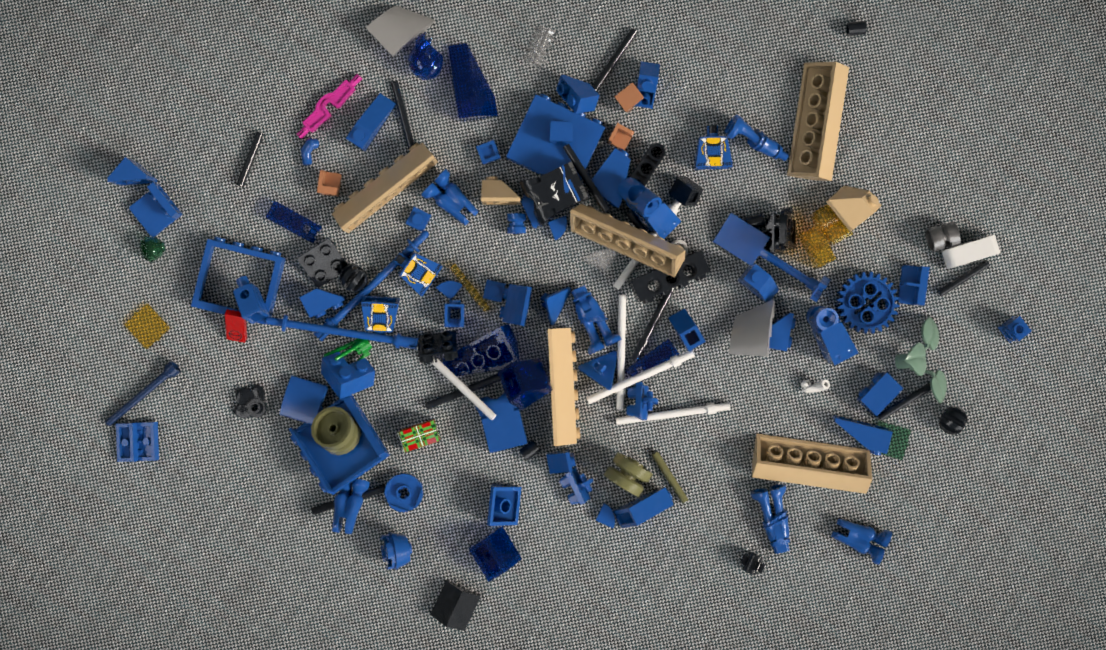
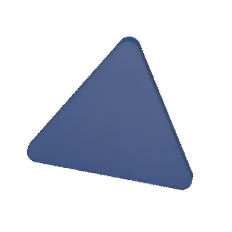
M570 287L550 295L544 293L540 300L544 301L542 306L547 309L549 322L552 326L555 324L571 292Z
M613 351L578 366V369L607 390H611L617 352Z

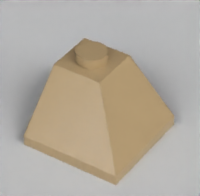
M486 177V180H482L481 202L483 205H521L520 197L502 180H498V177Z
M849 186L841 187L826 201L850 232L882 206L878 198L869 190Z

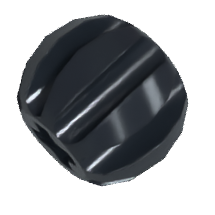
M349 264L341 270L339 281L349 291L358 292L366 286L368 275L358 265Z
M947 407L939 419V426L945 433L951 435L959 434L967 423V414L959 407Z

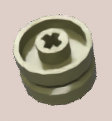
M333 406L325 408L316 415L311 426V434L314 441L329 453L343 455L352 451L359 443L361 428L355 418L348 412Z
M617 451L612 460L621 469L608 466L603 475L624 490L640 497L644 487L636 481V478L642 482H649L653 473L635 459Z

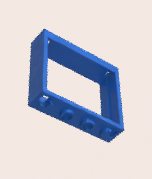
M214 237V240L207 239L191 306L224 315L227 309L240 312L239 309L201 300L214 247H219L275 261L265 302L270 317H272L286 258L281 257V253L271 250L270 254L263 253V248L255 246L247 249L244 248V244L234 241L232 245L226 244V239ZM263 319V320L257 322V323H261V324L268 325V324L265 323V319Z

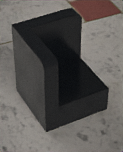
M676 177L669 195L683 206H695L704 189L688 177Z

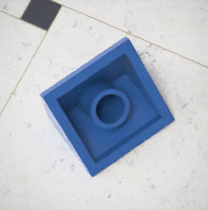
M125 157L108 176L107 181L123 186L157 183V178L137 161Z
M492 484L487 520L488 526L518 525L522 487Z

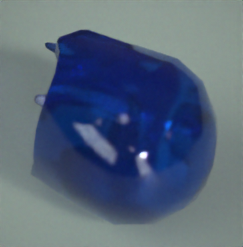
M424 32L415 40V46L408 56V65L417 78L431 80L439 76L442 70L443 55L431 45L432 38L425 39L426 32Z

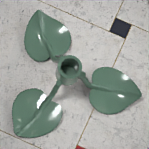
M927 316L928 318L924 320L921 328V335L925 345L916 343L908 353L897 354L895 356V365L898 369L910 368L918 376H922L924 373L930 374L932 376L930 379L931 391L938 403L942 404L947 391L946 377L941 370L936 372L926 370V349L935 350L939 343L937 325L930 316Z

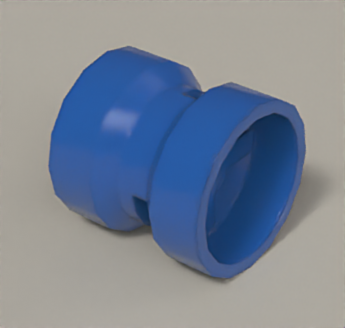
M507 214V220L510 222L507 227V234H525L526 227L523 222L526 221V214Z

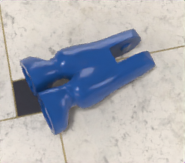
M445 169L434 181L443 188L445 193H442L432 183L421 196L425 199L434 198L438 207L466 226L469 221L460 213L462 208L465 207L474 216L479 211L467 199L457 184L449 182L450 172Z
M355 479L342 488L340 493L335 495L332 532L339 533L342 528L343 518H346L345 534H352L357 515L363 503L362 494L369 489V482Z
M839 518L836 524L849 529L850 532L846 536L843 533L833 531L831 537L850 546L861 554H870L872 562L879 565L884 557L885 550L870 544V541L887 547L891 540L892 532L884 530L878 533L872 527Z

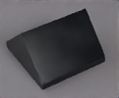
M446 580L430 615L445 627L465 631L481 595Z

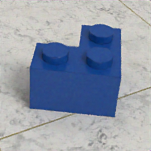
M340 352L322 358L321 374L339 399L374 386L375 370L366 358L348 364L344 358H340L337 361L334 359L341 354Z

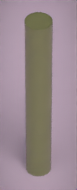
M659 452L653 453L651 456L682 503L688 501L689 499Z

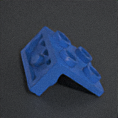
M152 182L147 186L150 191L131 205L129 209L149 235L155 237L183 214L159 184Z

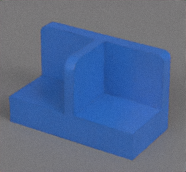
M902 266L898 292L900 299L897 300L898 303L925 306L930 267Z

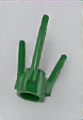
M357 338L348 344L325 353L324 357L349 348L334 359L337 361L355 350L358 355L362 354L358 359L361 360L370 355L369 350L372 349V346L368 340Z

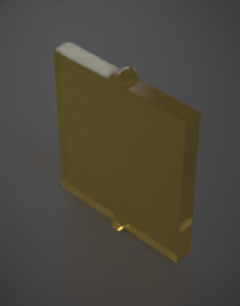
M148 303L138 312H134V316L124 324L146 349L156 341H160L161 336L170 329L167 323Z

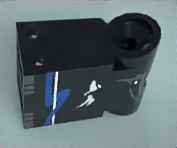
M572 161L539 178L519 182L525 196L534 202L533 213L539 226L545 224L555 214L589 199Z

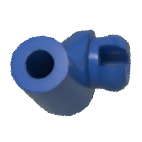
M309 138L302 146L303 166L313 164L311 152L319 147L317 139Z

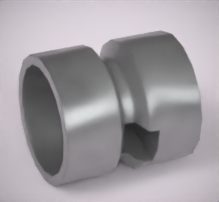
M954 221L942 224L941 228L934 226L925 230L927 244L932 252L943 250L945 246L948 248L958 246L961 243L959 229Z

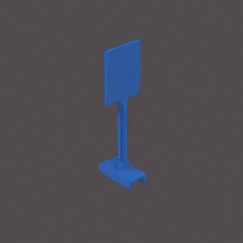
M731 212L713 242L749 265H753L758 256L763 257L804 283L807 288L813 291L810 299L817 302L823 289H826L830 279L826 276H823L820 281L813 277L810 278L764 249L770 236Z

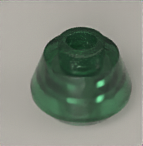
M146 236L141 240V252L146 261L154 262L165 252L164 243L158 238Z

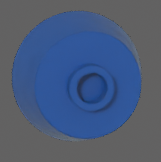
M392 532L381 535V540H384V545L381 546L383 562L387 561L388 563L386 570H397L410 562L412 546L408 542L406 535Z

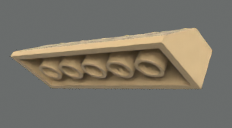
M838 62L804 63L787 176L816 181H832L849 67Z
M423 142L414 144L410 147V152L407 155H400L394 160L395 164L390 168L388 166L379 172L380 176L375 180L372 178L364 184V189L360 192L358 190L349 196V201L345 204L342 202L334 208L335 212L332 215L343 231L350 233L438 163Z
M583 204L570 211L571 232L674 278L685 260L686 250L680 245L671 244L662 237H655L649 234L644 229H637L628 222L614 219L610 214H603L595 208Z
M571 328L548 329L554 446L576 444L577 439H580V427H576V420H579V408H575V400H578V389H574V381H577V370H573V362H576V351H572V343H575V331L571 332Z
M756 434L752 460V478L867 494L872 481L870 450Z

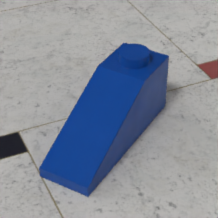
M380 93L356 122L346 139L365 152L396 106V103Z
M837 415L833 416V420L870 450V453L875 455L887 454L893 433L890 428Z

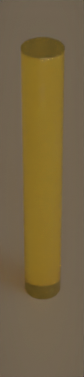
M456 264L452 265L450 270L484 313L490 310L489 305Z

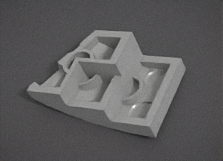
M394 6L372 21L366 29L394 57L406 44L409 45L420 33L423 34L435 21L429 17Z
M770 300L735 317L730 338L729 354L769 356L770 337H772V318H774L775 300Z

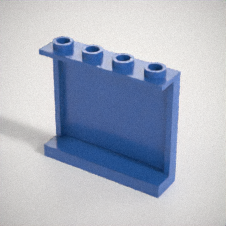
M536 94L508 151L506 159L542 176L571 162L563 149L564 146L570 144L586 170L605 127L597 119L593 118L591 121L585 118L586 115L584 113L575 114V112L568 110L567 105L558 102V104L553 103L550 97L544 94L540 96ZM550 121L574 122L573 141L550 143Z
M353 395L339 399L329 406L339 407L355 418L361 428L359 443L349 453L334 455L317 444L311 434V424L304 423L297 429H289L292 434L290 436L291 440L296 446L299 445L301 449L300 455L305 461L308 460L311 465L309 467L311 473L320 480L318 483L323 492L332 495L390 456Z

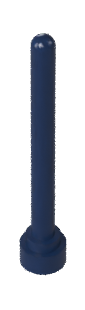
M170 360L159 376L106 419L105 424L107 426L113 425L168 377L177 376L181 372L179 366Z

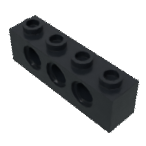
M698 250L685 256V260L672 283L666 281L667 274L656 269L628 282L636 301L646 304L653 301V297L658 294L664 296L671 293V289L676 286L680 289L689 285L688 281L694 278L696 281L705 278L706 273L710 272L702 250ZM686 265L691 267V273L688 276L683 272V268ZM651 280H654L657 284L654 291L648 288V283Z

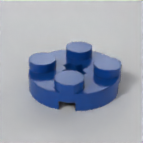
M402 473L395 475L388 481L384 494L392 509L398 512H408L420 504L424 491L423 485L417 477L412 474ZM405 487L407 492H409V496L406 495L402 498L399 490H403Z

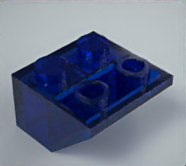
M539 358L512 362L498 372L509 403L520 410H524L553 390Z
M503 526L469 546V551L488 582L505 573L522 559Z

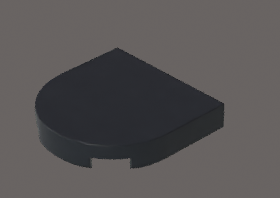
M791 207L782 208L779 219V244L788 249H795L796 220H792L791 215L794 214V211Z

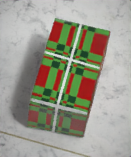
M435 419L402 429L400 432L397 431L404 453L440 441Z

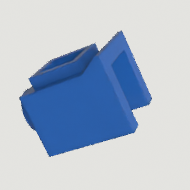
M449 300V304H445L444 327H465V304H461V300ZM451 309H460V319H451Z
M1012 316L998 327L1009 343L1020 341L1032 332L1021 316Z

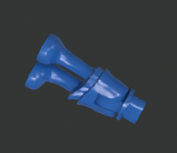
M737 114L732 117L724 130L726 137L733 139L737 134L746 136L750 147L766 156L773 157L775 160L779 158L785 162L789 156L788 153L783 151V147L779 143L767 137L762 131L758 129L753 130Z
M585 285L571 292L574 297L573 302L575 303L578 320H580V324L585 326L591 340V345L588 347L589 355L605 348L593 322L597 323L606 347L622 340L619 334H613L605 322L608 318L604 316L605 313L591 292L588 293Z
M785 484L769 487L775 509V514L773 515L768 490L760 488L750 492L751 497L761 505L764 516L763 528L770 541V545L774 548L775 554L790 550L788 545L790 542L788 515H786L788 509H783L782 496L786 492Z

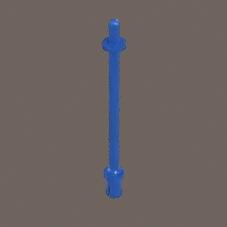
M423 231L413 241L408 238L407 242L409 245L401 253L406 257L414 250L419 253L418 246L429 236L428 231ZM394 259L334 317L327 318L323 325L337 327L338 323L362 301L363 296H367L398 266L393 262ZM314 332V335L317 338H319L321 342H323L324 339L329 335L326 333Z
M284 315L283 319L265 318L266 324L281 326L282 332H285L287 328L390 343L398 349L404 347L417 350L419 338L402 336L400 333L389 336L288 320V315Z

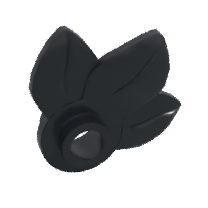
M256 384L252 390L238 388L236 390V400L239 404L233 408L234 414L244 419L250 416L254 418L262 417L267 411V406L264 402V389L259 384ZM256 405H258L257 411L254 410Z

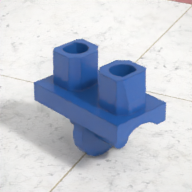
M642 382L628 388V398L636 399L635 405L627 406V415L642 421L647 420L648 411L653 410V405L658 404V399L653 398V392L649 391V387L643 385Z
M576 467L573 468V472H567L559 480L563 488L571 486L574 491L568 495L571 505L585 504L591 498L588 492L592 491L590 483L594 480L592 477L587 479L584 473L579 475Z

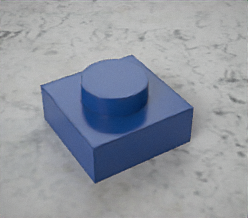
M494 140L476 146L483 165L501 159Z
M413 207L405 224L423 232L431 215Z
M487 280L483 298L502 303L506 284Z

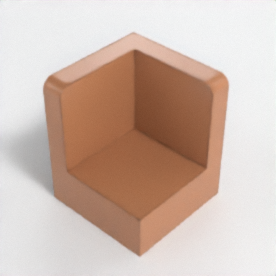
M633 82L614 96L625 112L631 111L637 103L644 99V96Z
M617 123L608 143L625 151L634 131Z
M320 170L317 193L339 197L342 175Z

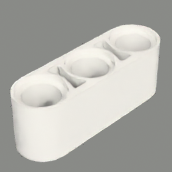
M995 235L941 251L947 269L1001 253Z

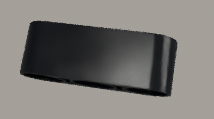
M654 143L649 147L632 173L631 178H635L644 186L647 184L665 155V148L662 144ZM654 148L659 149L661 156L658 158L653 157L651 150ZM644 164L649 165L651 172L644 174L641 171V166Z

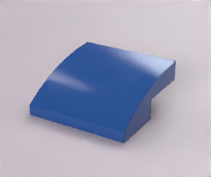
M291 376L282 401L280 415L312 425L313 419L323 409L321 405L328 387Z
M158 422L117 423V462L159 460Z

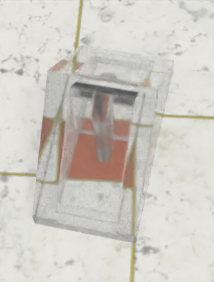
M608 249L583 256L581 259L586 264L607 274L618 252Z

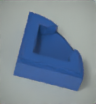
M566 215L548 222L555 240L559 239L566 230Z
M446 281L438 285L436 289L452 300L463 285L455 281Z
M603 503L596 521L614 528V513L606 503Z

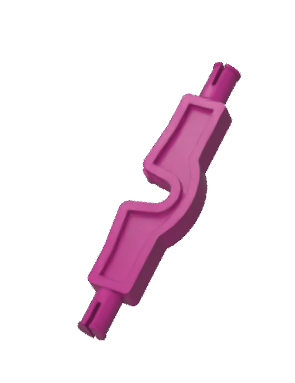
M356 74L349 82L345 80L334 92L324 95L318 101L315 111L303 121L304 127L296 133L297 136L302 139L309 131L314 133L323 123L330 119L331 113L326 109V105L331 103L337 109L341 108L346 100L356 91L354 87L362 78Z

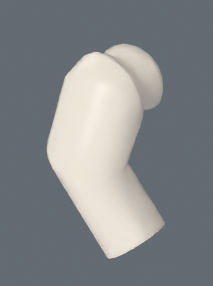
M807 379L801 382L800 386L805 393H812L829 389L830 383L828 380H823L811 384L810 380Z

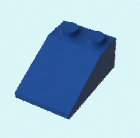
M509 284V288L505 287L503 299H506L505 307L501 306L499 318H503L502 322L520 326L526 325L532 287Z

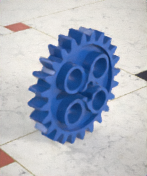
M862 272L860 278L855 274L853 275L854 281L850 278L847 279L849 285L842 284L841 286L844 291H838L842 298L836 299L837 302L841 303L836 309H842L838 316H845L843 323L850 322L849 329L856 326L855 332H859L862 328L863 334H867L868 329L871 334H875V328L881 332L882 325L888 328L887 321L894 322L891 315H898L894 308L900 307V305L895 304V301L900 298L893 295L897 292V289H890L893 283L886 284L887 277L880 280V274H876L873 277V272H869L868 276H866L865 272ZM868 284L873 287V292L870 295L865 291V287ZM879 291L881 292L880 296L869 303L870 306L863 307L858 314L854 313L866 304L865 299H872ZM853 296L858 299L856 307H853L850 303ZM880 299L885 302V307L882 310L877 306ZM865 311L870 314V320L867 322L862 318Z

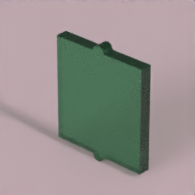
M878 421L877 426L890 428L893 432L887 454H881L903 460L906 447L909 446L908 440L911 430Z

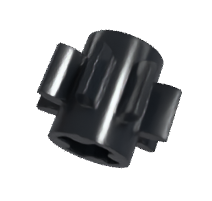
M750 552L748 556L744 554L740 561L744 565L742 570L752 575H756L757 571L762 573L765 564L762 563L763 557L753 552Z

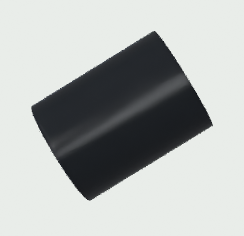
M866 22L847 23V35L866 34Z
M762 213L744 218V221L756 228L765 226Z
M532 440L519 451L525 460L528 461L541 450Z

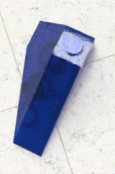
M467 43L448 46L460 122L498 116L495 96Z
M509 324L500 326L457 350L458 358H455V360L445 361V358H443L442 363L455 376L503 370L520 361L518 341Z

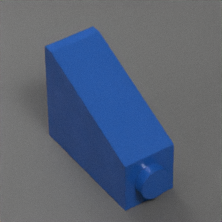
M615 148L592 178L604 200L617 210L622 201L618 192L619 184L627 178L631 160L628 158L629 154L621 148L619 150Z
M757 264L750 265L737 280L765 303L770 301L779 291L771 275Z
M665 487L656 489L615 509L613 513L621 528L633 527L642 524L674 504L670 492Z

